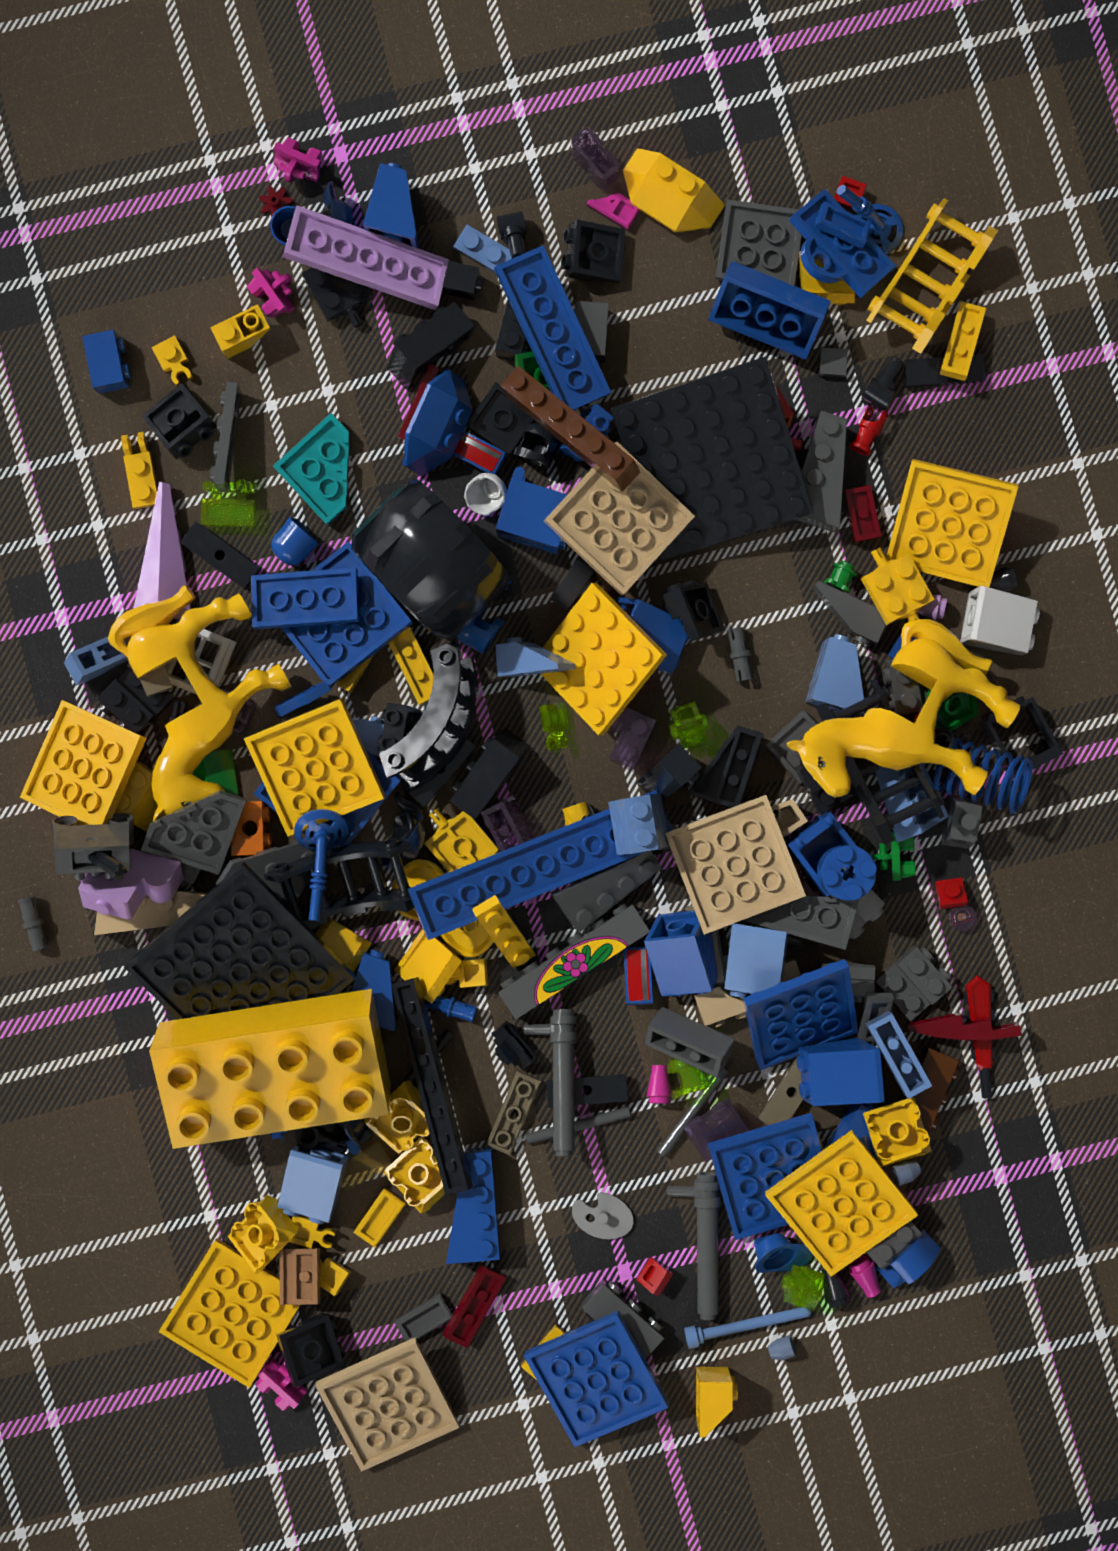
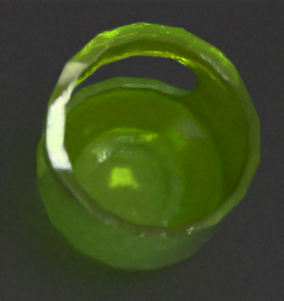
M675 1058L669 1060L667 1074L679 1073L682 1081L679 1088L671 1090L673 1100L710 1087L706 1072Z

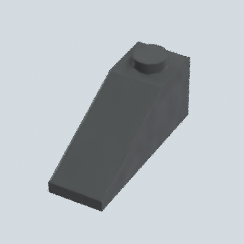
M820 581L814 584L812 589L849 635L855 637V642L869 647V644L875 645L878 643L886 624L875 606Z

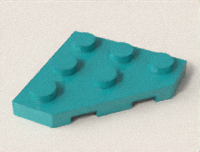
M332 413L273 465L275 470L327 526L347 508L350 448L349 431Z

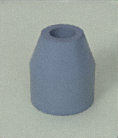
M902 1161L891 1166L893 1177L899 1186L912 1182L921 1173L917 1161Z
M790 1335L778 1338L768 1345L771 1359L786 1360L796 1357L795 1346Z

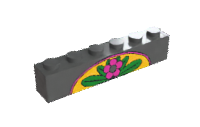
M625 903L621 904L612 911L614 916L605 921L603 917L590 925L592 930L585 935H582L581 932L575 934L567 940L569 945L562 950L559 947L552 949L545 954L547 959L539 965L534 961L523 969L525 974L515 979L513 975L500 984L502 989L498 993L514 1018L518 1019L648 934L649 929L632 904L629 906Z

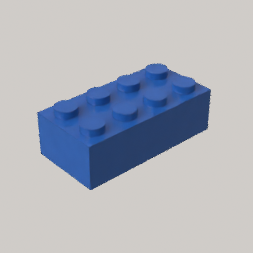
M731 261L708 320L806 360L831 300Z

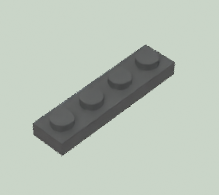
M227 382L226 391L221 393L223 414L218 417L217 430L220 432L219 441L214 443V457L217 458L216 465L212 466L210 471V481L214 483L217 491L227 493L229 491L242 395L238 383Z

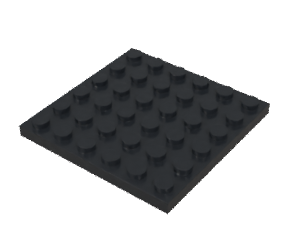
M766 356L610 408L623 447L695 516L659 555L660 561L814 514Z
M245 862L124 965V968L177 1020L335 995L353 982L356 977L340 958Z

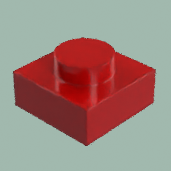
M842 176L838 187L845 185L857 196L862 197L867 184ZM836 190L834 199L843 208L854 211L853 206L840 197Z
M962 877L935 882L934 886L940 909L967 905L968 901Z
M650 1257L636 1280L653 1295L660 1296L673 1273L657 1259Z

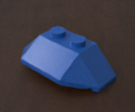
M449 369L442 371V374L436 376L427 384L405 433L403 466L419 476L425 475L452 458L473 411L465 381Z

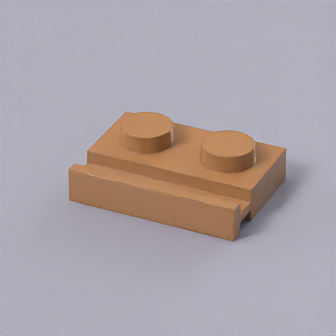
M320 1248L282 1249L280 1251V1305L320 1304Z

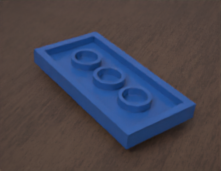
M356 567L251 575L252 627L255 630L360 622L358 570Z

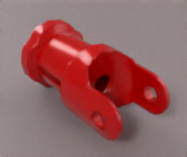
M871 406L866 409L858 425L860 429L854 441L849 444L850 449L865 456L871 454L870 448L876 436L881 434L888 418V412L883 411L877 421H869L873 414Z

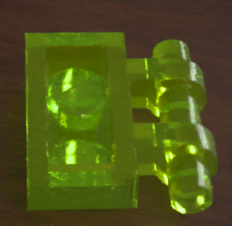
M246 480L230 482L228 492L236 493V499H222L223 492H218L213 482L203 481V492H212V498H201L202 526L255 528L256 501L246 500V493H257V483H248Z

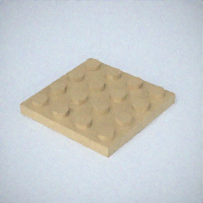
M615 442L614 444L635 460L640 470L638 476L621 492L601 474L591 468L546 517L544 522L620 595H624L695 516L624 447Z
M767 795L665 833L704 935L806 896Z
M415 1337L316 1381V1388L361 1472L459 1428V1422Z

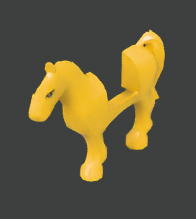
M184 585L169 599L146 603L126 611L117 617L111 626L108 635L110 645L128 658L129 664L138 679L177 658L202 702L198 707L165 725L169 737L162 753L157 759L152 774V792L158 804L153 821L219 790L225 792L219 784L203 781L193 775L194 770L206 755L219 748L232 735L237 714L254 693L269 688L280 691L291 688V684L281 666L276 664L268 671L254 669L248 672L245 679L233 691L226 693L213 682L198 662L195 640L204 628L220 620L233 618L238 621H244L252 617L239 593L228 600L217 597L205 607L188 609L184 612L178 623L170 625L169 623L195 598L192 589L188 585ZM127 637H131L127 646L124 640Z
M918 619L907 622L903 626L901 649L897 652L891 664V667L931 690L915 723L892 711L872 708L867 710L863 717L825 720L810 728L802 740L787 742L788 748L799 752L805 768L813 776V779L832 797H842L850 791L851 779L846 768V756L865 758L881 767L897 771L919 763L943 765L957 774L967 792L975 795L984 784L988 772L981 767L975 766L971 753L966 750L946 748L935 743V726L938 710L942 702L953 693L963 692L971 694L982 700L992 710L998 724L1008 728L1016 718L1020 705L1007 698V691L1004 687L995 686L985 676L991 668L992 660L973 655L956 635L941 623L930 619Z

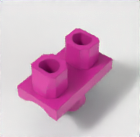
M289 137L282 144L276 142L273 147V151H275L273 165L278 166V170L285 173L286 182L292 183L295 177L301 180L306 178L313 182H318L322 161V152L312 147L309 148L306 154L299 152L300 144Z
M256 268L252 272L254 278L247 285V288L255 298H260L263 294H267L269 300L261 306L267 317L274 318L282 312L290 313L295 309L287 297L293 292L289 287L293 281L290 274L281 275L278 270L271 274L269 270L261 271L260 268Z
M274 1358L267 1363L259 1374V1380L256 1383V1387L262 1393H268L272 1389L278 1394L275 1403L282 1411L289 1407L295 1409L308 1391L303 1385L297 1388L292 1387L286 1366L284 1364L280 1365Z

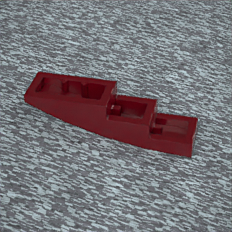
M960 1012L907 1023L910 1032L937 1038L995 1040L1022 1036L1018 1022L992 1027L989 1017L963 1022Z

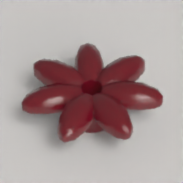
M268 186L269 196H259V200L266 203L261 208V213L271 210L272 217L279 208L292 203V198L283 197L286 191L285 187H281L276 193L272 186Z

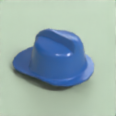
M780 1233L754 1240L755 1253L758 1259L755 1269L759 1273L795 1270L807 1264L813 1256L805 1244H792L786 1236Z

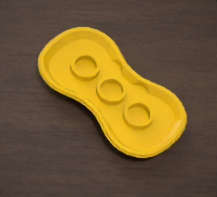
M413 860L404 866L410 887L445 874L439 866L427 860ZM396 878L392 883L391 889H399ZM415 908L408 912L398 911L404 917L420 921ZM479 920L441 935L452 951L458 955L471 958L483 954L494 942Z

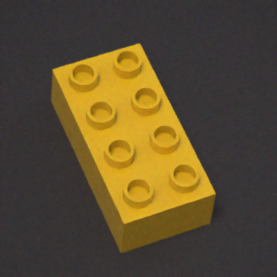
M372 989L159 1022L149 1050L173 1149L389 1114L391 1082Z

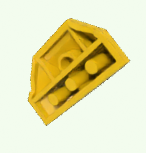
M637 148L623 169L631 205L675 233L711 228L725 207V204L705 181L661 153Z

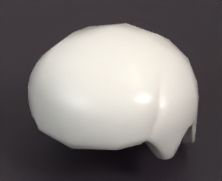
M482 473L474 477L467 484L464 498L467 506L474 513L489 516L503 506L508 490L504 482L496 474Z

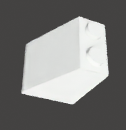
M985 586L977 587L969 592L960 642L963 645L1021 656L1027 654L1029 650H1032L1035 641L1032 629L1033 624H1037L1040 609L1036 608L1038 601Z

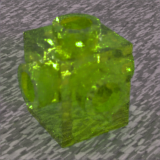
M695 702L669 710L673 722L672 725H669L670 733L673 740H679L684 749L708 741L705 730L709 729L705 714L700 715Z
M793 1265L789 1274H784L782 1278L781 1290H784L783 1301L791 1303L796 1307L814 1310L822 1297L824 1273L810 1270L805 1266Z

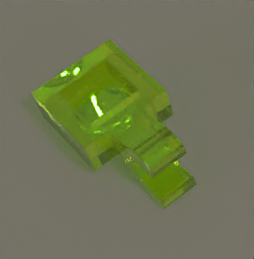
M565 702L539 706L543 732H549V736L546 739L548 751L567 748L568 742L564 729H569Z

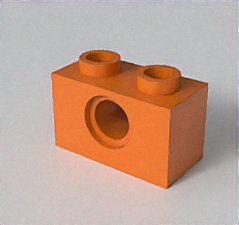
M263 801L245 802L231 840L232 856L256 855L257 852L272 847L271 833H267V822L271 821V810ZM249 821H254L258 826V830L253 836L248 835L245 829Z

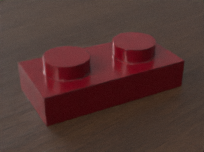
M871 485L844 490L843 493L854 543L880 538L881 531Z

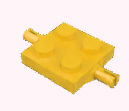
M881 547L872 551L871 554L878 567L873 572L863 576L861 581L886 626L896 620L906 618L909 622L918 620L917 612L935 599L910 554L897 560L887 561Z
M438 808L434 810V813L429 814L439 828L425 842V845L448 872L494 855L499 851L477 822L464 811L449 820L445 819Z

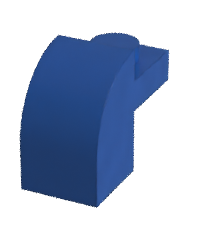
M924 1229L920 1230L922 1235L897 1258L891 1259V1263L882 1270L877 1265L876 1269L893 1288L904 1282H907L908 1285L923 1275L935 1261L941 1248Z

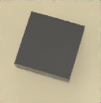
M821 348L819 376L845 377L848 349Z

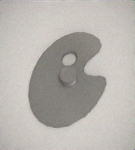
M604 1192L598 1193L597 1207H590L580 1199L574 1201L572 1206L573 1219L583 1231L593 1237L617 1239L626 1235L633 1226L631 1210L616 1196ZM592 1214L595 1217V1220L591 1222L586 1219V1215Z

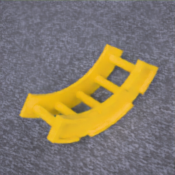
M945 198L939 205L933 204L925 217L929 219V222L882 296L880 298L875 296L867 309L871 312L866 320L869 323L879 313L914 335L913 338L917 340L912 349L920 354L969 279L970 275L966 273L969 268L975 269L998 232L997 229L989 225L985 233L981 231L977 233L944 213L943 209L949 201ZM936 221L972 242L971 245L975 249L968 260L964 258L961 260L926 239ZM919 248L955 269L954 272L958 276L951 286L949 284L943 285L910 265ZM902 275L909 276L939 295L938 298L942 300L938 308L931 307L930 309L895 288ZM888 297H891L925 318L923 321L927 325L925 326L922 323L918 325L884 303Z

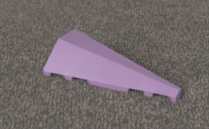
M159 482L134 608L146 603L169 599L182 586L187 585L185 578L186 567L182 543H180V531L177 530L175 515H177L176 507L173 506L171 495L172 484ZM190 604L181 610L174 619H181L184 612L191 609Z

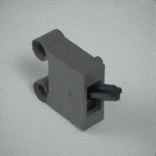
M117 813L113 815L112 820L109 819V824L78 825V819L74 816H60L53 820L56 875L73 874L75 880L81 881L85 878V873H89L91 876H98L100 872H104L105 878L119 880L123 878V874L130 871V846L135 842L134 820L131 814Z

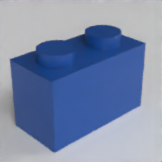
M114 330L82 336L92 388L99 394L129 388L128 379L132 378L129 364L124 362L123 353L127 351L123 337H119Z

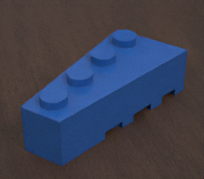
M492 1147L466 1148L464 1153L473 1188L458 1192L446 1264L500 1260L501 1251Z

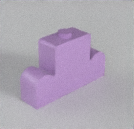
M130 848V871L123 874L122 879H107L104 872H100L98 876H91L89 873H85V878L81 880L78 889L83 907L95 910L103 915L109 914L129 920L132 919L146 895L149 896L151 901L156 903H164L171 900L184 878L181 862Z

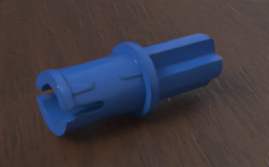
M439 996L432 1004L425 999L427 1008L446 1013L448 1018L453 1016L473 1023L478 1006L458 1001L456 997L448 999Z

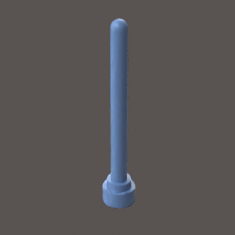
M804 1306L706 1329L695 1328V1325L685 1327L684 1332L688 1349L699 1347V1344L704 1343V1340L809 1317L811 1309Z

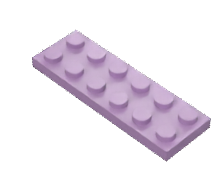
M296 206L283 253V258L436 310L439 305L449 259L300 206Z

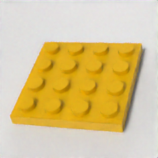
M912 459L886 556L887 561L897 560L910 554L919 572L978 587H990L1019 484Z
M591 583L543 646V648L574 663L575 669L542 673L541 675L597 735H604L667 654L597 583Z
M343 698L244 738L287 836L294 834L297 820L309 811L327 809L344 815L386 797ZM316 819L317 824L329 821V819ZM307 824L303 827L302 831L307 829Z
M62 700L20 798L59 817L74 816L78 819V825L109 824V819L112 820L147 738Z
M853 1130L846 1133L765 1191L769 1201L830 1276L836 1274L918 1216L913 1205Z
M216 1238L163 1323L159 1333L250 1388L278 1342L276 1334L285 1331L300 1305H280V1277L266 1268L259 1274L254 1273L239 1251Z

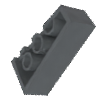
M821 411L817 417L801 466L814 514L794 520L836 533L840 528L847 419Z

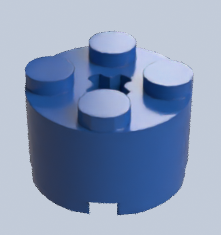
M840 845L827 850L822 855L817 865V876L821 888L828 895L841 900H857L865 896L873 887L876 879V865L871 856L863 849L851 845ZM850 867L851 877L843 879L844 874L841 872V869Z

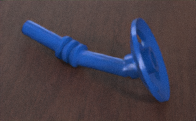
M845 185L839 186L837 194L853 206V210L857 213L855 216L867 218V221L871 223L868 236L877 245L881 244V250L886 255L894 251L903 236V224L897 212L889 206L870 203L866 198L857 196ZM875 210L884 211L891 215V217L889 218L887 215L883 213H876ZM891 226H897L896 237L890 243L887 237L891 232Z
M317 809L305 813L297 820L294 827V835L297 842L306 849L316 851L315 869L311 873V876L314 878L310 881L313 884L310 885L312 895L309 920L312 921L320 920L323 890H326L324 884L327 883L324 879L327 878V874H325L327 850L340 846L348 835V824L345 818L339 813L327 809ZM316 819H329L334 822L331 826L325 823L317 824ZM307 824L308 827L305 831V837H302V829ZM341 829V831H342L341 836H340V838L336 841V839H337V837H338V830ZM312 830H313V836H314V837H310V836H309V835H310V832H311Z

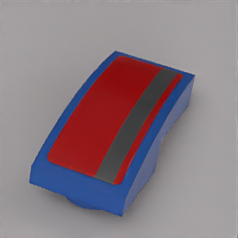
M463 431L453 456L485 473L497 475L507 453Z
M646 947L625 948L624 969L627 1005L654 1004L652 965Z

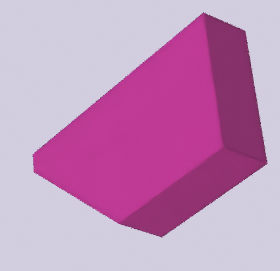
M620 193L597 200L591 199L586 203V207L626 231L629 230L641 211L631 205L629 198Z

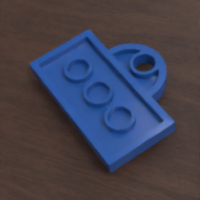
M824 189L788 220L806 239L800 251L802 264L812 277L821 282L836 283L843 279L862 298L892 272L896 265L869 236L866 244L861 249L815 227L820 206L824 201L843 209L829 192ZM814 259L821 261L824 268L817 266Z

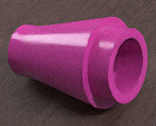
M652 1065L646 1097H649V1103L668 1104L670 1103V1097H673L667 1065Z
M861 1255L849 1264V1273L865 1292L868 1298L877 1296L881 1289L874 1261L869 1259L867 1255Z

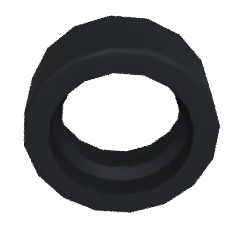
M578 559L555 590L551 600L566 611H569L596 571L584 561Z

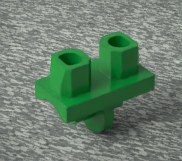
M891 832L895 840L891 842L892 854H888L887 844L879 843L880 854H872V859L880 860V870H888V859H892L893 881H901L902 877L915 875V861H900V851L914 850V836L897 843L894 832Z

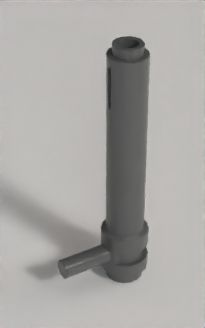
M572 1009L553 1010L550 1024L524 1025V1035H550V1043L553 1044V1151H556V1157H572V1151H575L574 1043L577 1042V1033L574 1032V1025H577V1017L574 1016V1010Z
M698 1172L697 1179L694 1180V1187L667 1186V1196L694 1197V1206L697 1207V1313L700 1314V1319L714 1320L719 1313L718 1208L721 1206V1196L718 1195L720 1186L715 1172Z

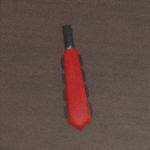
M976 975L965 985L966 990L963 992L964 1003L968 1005V1010L965 1012L966 1021L989 1017L992 1025L995 1021V1011L991 1009V1003L994 1002V990L991 989V985ZM969 1040L973 1043V1048L970 1050L971 1059L975 1060L980 1073L981 1097L992 1098L990 1068L993 1064L992 1060L996 1058V1049L992 1047L994 1040Z

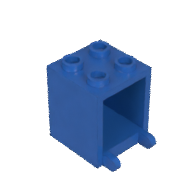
M517 467L511 478L496 526L497 537L558 555L560 549L565 550L567 543L544 520L568 494L525 482L524 469Z
M831 812L819 815L785 841L790 856L795 858L803 869L802 872L811 884L818 889L822 896L826 897L830 895L821 888L817 876V865L820 858L827 850L840 845L856 846ZM850 867L842 871L844 874L843 879L851 877Z

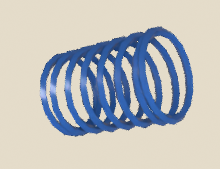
M954 737L951 749H958V744L959 749L966 750L968 747H971V757L975 766L978 753L981 750L984 751V759L980 767L987 772L989 759L993 754H996V764L991 772L984 794L985 806L991 805L999 784L1001 765L1004 759L1008 757L1009 767L1002 780L996 802L998 810L1004 808L1012 785L1014 767L1018 761H1021L1009 800L1010 813H1017L1029 789L1033 770L1031 758L1027 757L1025 759L1023 755H1019L1013 759L1010 752H1006L1001 756L996 748L988 752L986 746L981 745L976 749L973 742H967L963 745L960 738ZM937 764L934 774L935 790L938 789L939 792L946 788L948 796H951L956 791L960 778L956 774L954 779L955 773L948 768L946 777L939 787L944 766ZM986 780L980 790L975 795H971L973 803L980 799ZM961 781L959 786V797L960 799L966 798L969 792H967L964 789V786Z

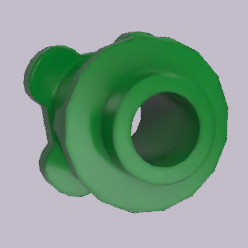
M840 561L839 564L834 563V570L830 578L825 579L823 583L847 594L851 590L848 587L853 577H857V573L854 572L855 567L844 561Z

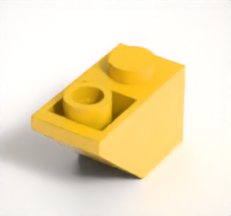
M258 304L210 327L227 359L251 348L270 330Z

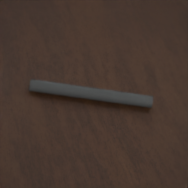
M723 1068L718 1077L712 1076L657 1150L663 1157L666 1158L727 1075L728 1071Z
M625 1107L576 1120L575 1132L631 1117L629 1108ZM553 1127L525 1134L527 1143L531 1144L553 1138Z

